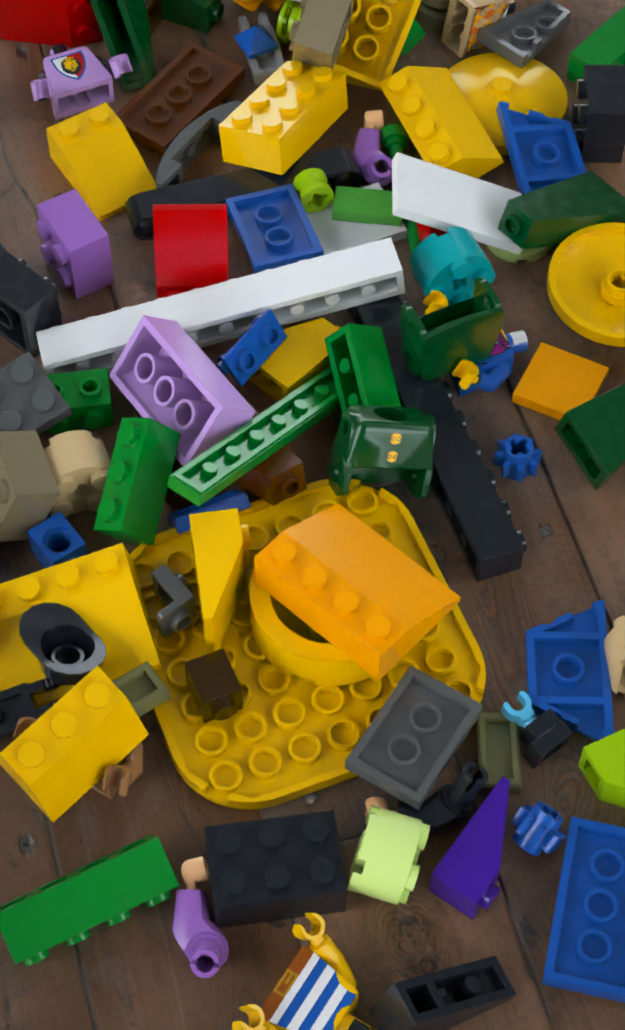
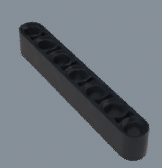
M341 146L302 155L283 175L253 168H244L141 192L131 196L126 201L125 210L134 235L138 239L149 240L154 239L153 204H226L225 199L293 184L294 178L300 172L309 168L323 170L327 177V184L332 188L335 196L336 186L357 188L362 183L363 176L352 151L348 147Z

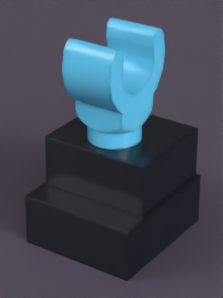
M520 691L516 700L521 704L523 710L516 711L511 708L508 702H504L501 707V713L508 721L516 722L517 725L524 728L520 738L527 745L528 749L523 756L535 768L563 748L573 732L563 720L561 721L551 708L539 717H536L534 710L531 708V698L526 692Z

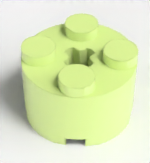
M371 805L365 820V824H367L366 830L360 836L354 855L347 890L394 905H398V903L405 905L410 891L413 892L420 866L416 865L420 851H423L425 848L430 825L422 823V820Z

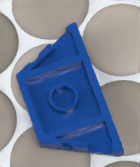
M504 101L498 103L496 113L517 186L522 195L586 173L571 122L556 117L549 118L543 113L529 110L528 115L508 109L510 103Z
M605 600L593 602L590 609L572 615L569 612L557 617L550 624H541L526 631L524 638L527 694L532 701L531 708L535 714L540 716L551 708L571 731L593 741H598L614 733L611 683L604 650V640L607 636Z

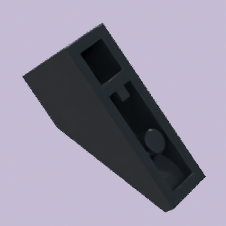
M491 956L395 982L372 1006L369 1012L379 1030H448L513 999L517 994L496 956Z

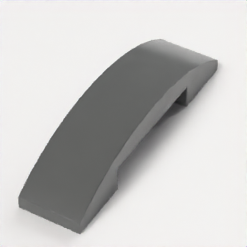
M236 100L206 112L177 135L167 148L159 164L156 175V189L183 183V172L212 142L221 145L218 125L242 102Z

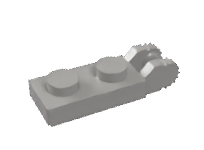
M266 12L258 13V25L265 26L279 47L273 25H270ZM246 15L239 16L238 21L241 33L249 29L250 24ZM280 47L250 60L247 57L255 85L263 84L285 63Z

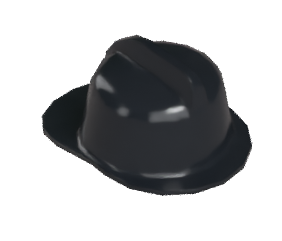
M58 603L37 604L25 611L19 621V634L23 642L38 659L45 676L54 683L76 685L97 665L101 666L106 658V645L76 612L67 606Z

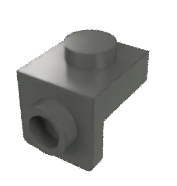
M163 564L151 573L154 594L166 606L157 613L159 632L166 638L173 632H180L186 629L193 621V618L196 617L194 595L187 580L180 573L174 575Z

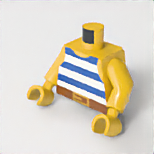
M305 913L306 918L312 924L309 934L302 925H293L292 932L294 936L300 940H309L311 942L310 948L305 945L301 947L262 1008L255 1004L239 1007L241 1011L248 1015L249 1025L242 1021L232 1022V1030H372L371 1026L353 1016L359 999L357 981L341 951L329 935L324 934L326 926L322 916L317 913Z

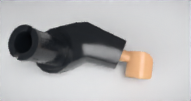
M468 762L463 766L462 771L452 784L440 787L431 797L423 802L419 810L403 801H398V811H391L422 820V823L430 825L428 836H434L454 827L472 813L474 809L473 798L481 787L487 783L489 779L488 773L480 765L472 776L470 773L475 768L476 763ZM371 797L365 802L367 810L365 811V817H367L371 805L388 810L387 802L382 797Z

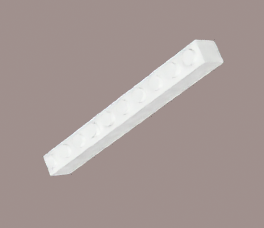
M390 237L345 250H337L323 256L300 260L278 268L266 269L248 276L232 278L214 285L195 288L191 291L169 297H161L139 305L124 307L109 313L90 316L64 325L52 326L49 329L36 332L43 367L46 375L107 368L108 372H111L143 315L177 321L193 341L202 348L241 337L252 325V320L260 318L267 309H271L279 324L284 326L405 293L403 269Z

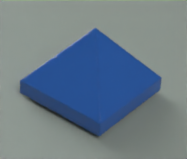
M264 25L253 26L234 36V40L249 60L279 49L277 42Z

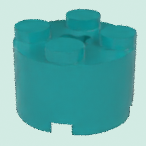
M463 227L446 228L448 233L439 237L436 233L429 235L415 248L410 258L412 270L410 271L424 295L427 297L431 291L438 290L446 296L450 306L473 298L475 279L481 277L491 284L496 277L492 265L471 232Z

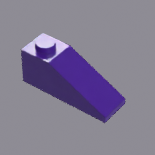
M504 776L501 777L431 873L429 891L472 920L481 907L487 911L492 906L501 889L496 884L500 871L510 780Z

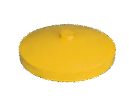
M496 52L485 53L464 59L448 70L501 156L509 154L496 113L499 102L510 103L508 109L528 115L529 110L543 113L549 118L565 119L568 104L566 88L560 77L552 69L535 59H532L521 69Z
M610 222L582 228L568 236L557 247L548 269L547 292L555 312L567 326L587 339L615 347H625V223Z

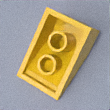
M106 102L46 128L50 158L73 188L77 190L99 222L124 211L125 203L131 196L156 189V183L124 124Z
M238 508L189 514L192 554L206 654L220 649L245 587L244 570L252 569L249 549L251 547L248 523L240 524Z

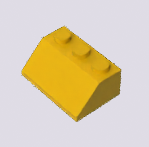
M97 665L0 752V765L54 823L104 777L105 769L108 766L117 765L149 733L127 697Z

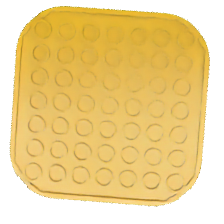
M328 479L306 484L307 489L274 506L260 499L251 502L250 508L238 512L240 524L248 523L251 543L249 549L252 569L244 570L245 587L220 649H224L241 685L243 696V709L238 710L236 714L225 720L215 719L204 723L186 683L184 663L206 655L192 554L191 531L189 530L178 534L175 528L156 534L153 545L140 544L130 554L137 570L162 667L154 669V671L170 692V699L153 708L152 711L178 773L194 791L204 798L235 809H263L286 803L357 777L356 774L345 769V761L410 665L481 704L486 682L485 662L480 647L458 604L379 681L370 677L348 685H315V680L306 679L295 674L291 677L279 670L265 657L256 643L251 628L249 584L255 566L254 556L285 529L337 503L448 587L411 513L397 497L383 488L378 491L361 485V480L351 479L348 494L337 496L329 485ZM163 564L174 575L180 573L187 580L194 595L196 617L193 618V621L186 629L180 632H173L166 638L160 634L157 621V613L166 606L154 594L151 573Z

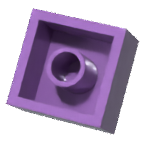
M73 189L38 204L39 220L35 222L39 236L43 240V244L39 246L40 252L46 264H53L55 267L56 276L64 289L69 287L75 298L79 299L115 283L109 235L77 190Z

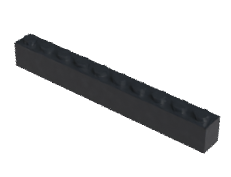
M399 295L347 308L354 324L382 328L401 407L417 408L422 414H431L435 419L436 436L433 447V471L430 484L477 582L521 569L523 553L527 550L525 537L520 529L515 530L511 522L509 505L504 498H499L496 492L494 475L489 468H484L481 462L479 445L475 439H470L467 433L465 417L461 410L456 411L452 403L453 398L448 383H442L440 377L431 381H425L419 375H412L406 366L402 352L403 338L400 329L401 305L408 304L407 301H401Z

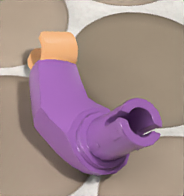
M371 110L365 112L364 128H359L353 156L366 181L370 184L378 182L383 187L392 182V160L380 151L379 130L384 127L383 111Z
M202 856L184 861L181 866L186 889L177 890L172 931L176 941L191 962L190 967L193 973L201 978H210L227 961L229 946L223 932L210 921L207 892L197 887L198 882L210 880L208 863Z

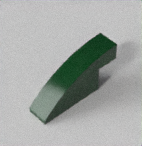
M90 0L111 58L119 54H128L133 72L124 73L119 78L123 92L145 87L155 77L151 33L144 0Z

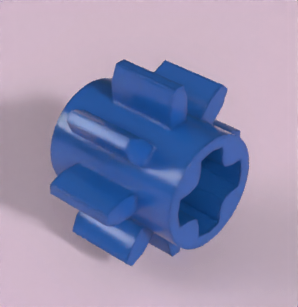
M514 433L506 441L502 439L498 441L493 465L501 466L502 478L507 477L521 482L528 474L536 475L542 450L533 449L534 438H527L526 436Z
M537 802L534 807L529 804L525 807L521 806L510 821L512 825L518 828L512 836L513 840L523 850L534 856H539L542 851L547 854L551 850L555 852L566 837L559 830L564 820L556 810L543 802Z

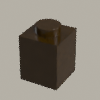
M224 649L184 663L186 683L204 723L215 719H228L236 714L238 710L243 709L242 688Z

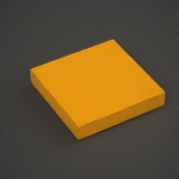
M541 342L513 392L512 402L560 421L565 412L597 397L608 376L609 367Z

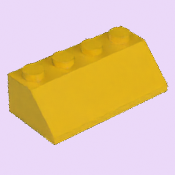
M406 66L378 83L423 161L474 178H479L504 163L501 155L447 68Z

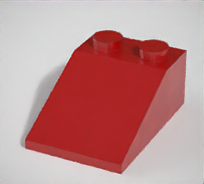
M0 0V36L2 40L53 46L62 43L70 48L103 41V35L90 0Z
M153 204L157 299L225 282L230 279L227 204Z

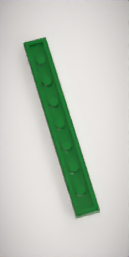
M331 366L169 475L167 487L199 507L340 407V402Z

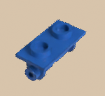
M267 309L260 318H254L252 325L238 339V342L224 355H220L217 358L218 363L216 367L224 376L232 374L240 387L247 382L287 338L271 309Z

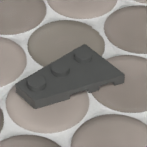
M543 0L478 29L477 41L523 69L569 24L571 11L553 0Z

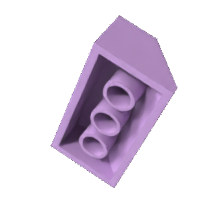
M143 315L109 374L111 380L143 418H151L181 433L175 457L182 466L249 422L256 412L177 321Z

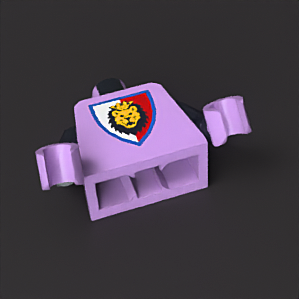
M57 44L51 48L50 56L45 57L42 61L44 71L38 73L36 80L30 83L33 100L44 101L50 98L56 120L89 110L105 102L107 104L115 102L113 80L120 78L124 73L133 72L128 54L116 55L108 61L98 55L95 56L88 47L81 46L69 50L65 44Z

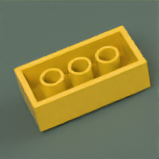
M297 60L286 61L218 125L223 162L283 175L348 109L346 73L332 70L327 66L316 67L302 64V62Z

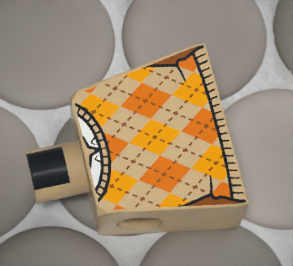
M450 0L441 42L461 59L471 55L485 46L477 41L478 29L512 14L516 8L515 1Z

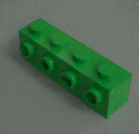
M107 368L47 374V377L69 405L72 414L41 434H60L65 431L96 430L102 427L114 426Z
M149 834L0 905V934L13 962L18 964L23 961L25 966H30L47 958L50 955L48 949L65 941L66 946H71L85 940L91 935L90 928L103 922L107 926L118 924L131 916L130 909L144 902L147 907H151L171 897L169 890L179 886L159 838Z

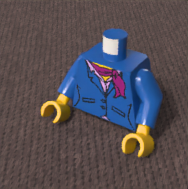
M438 290L431 291L423 300L424 305L429 306L425 310V314L450 306L446 296ZM502 327L488 359L477 364L467 359H462L454 371L449 374L459 397L476 390L492 393L512 374L514 354L528 351V339L524 330L505 334Z

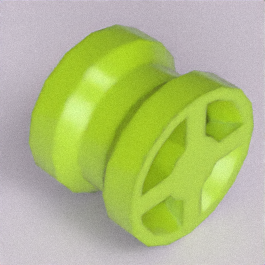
M319 168L303 170L293 181V186L304 210L309 213L323 211L330 206L334 199V192L329 184H327L326 174Z

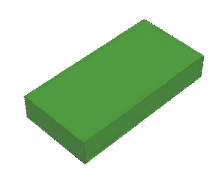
M336 186L332 220L402 226L403 218L393 215L392 191Z

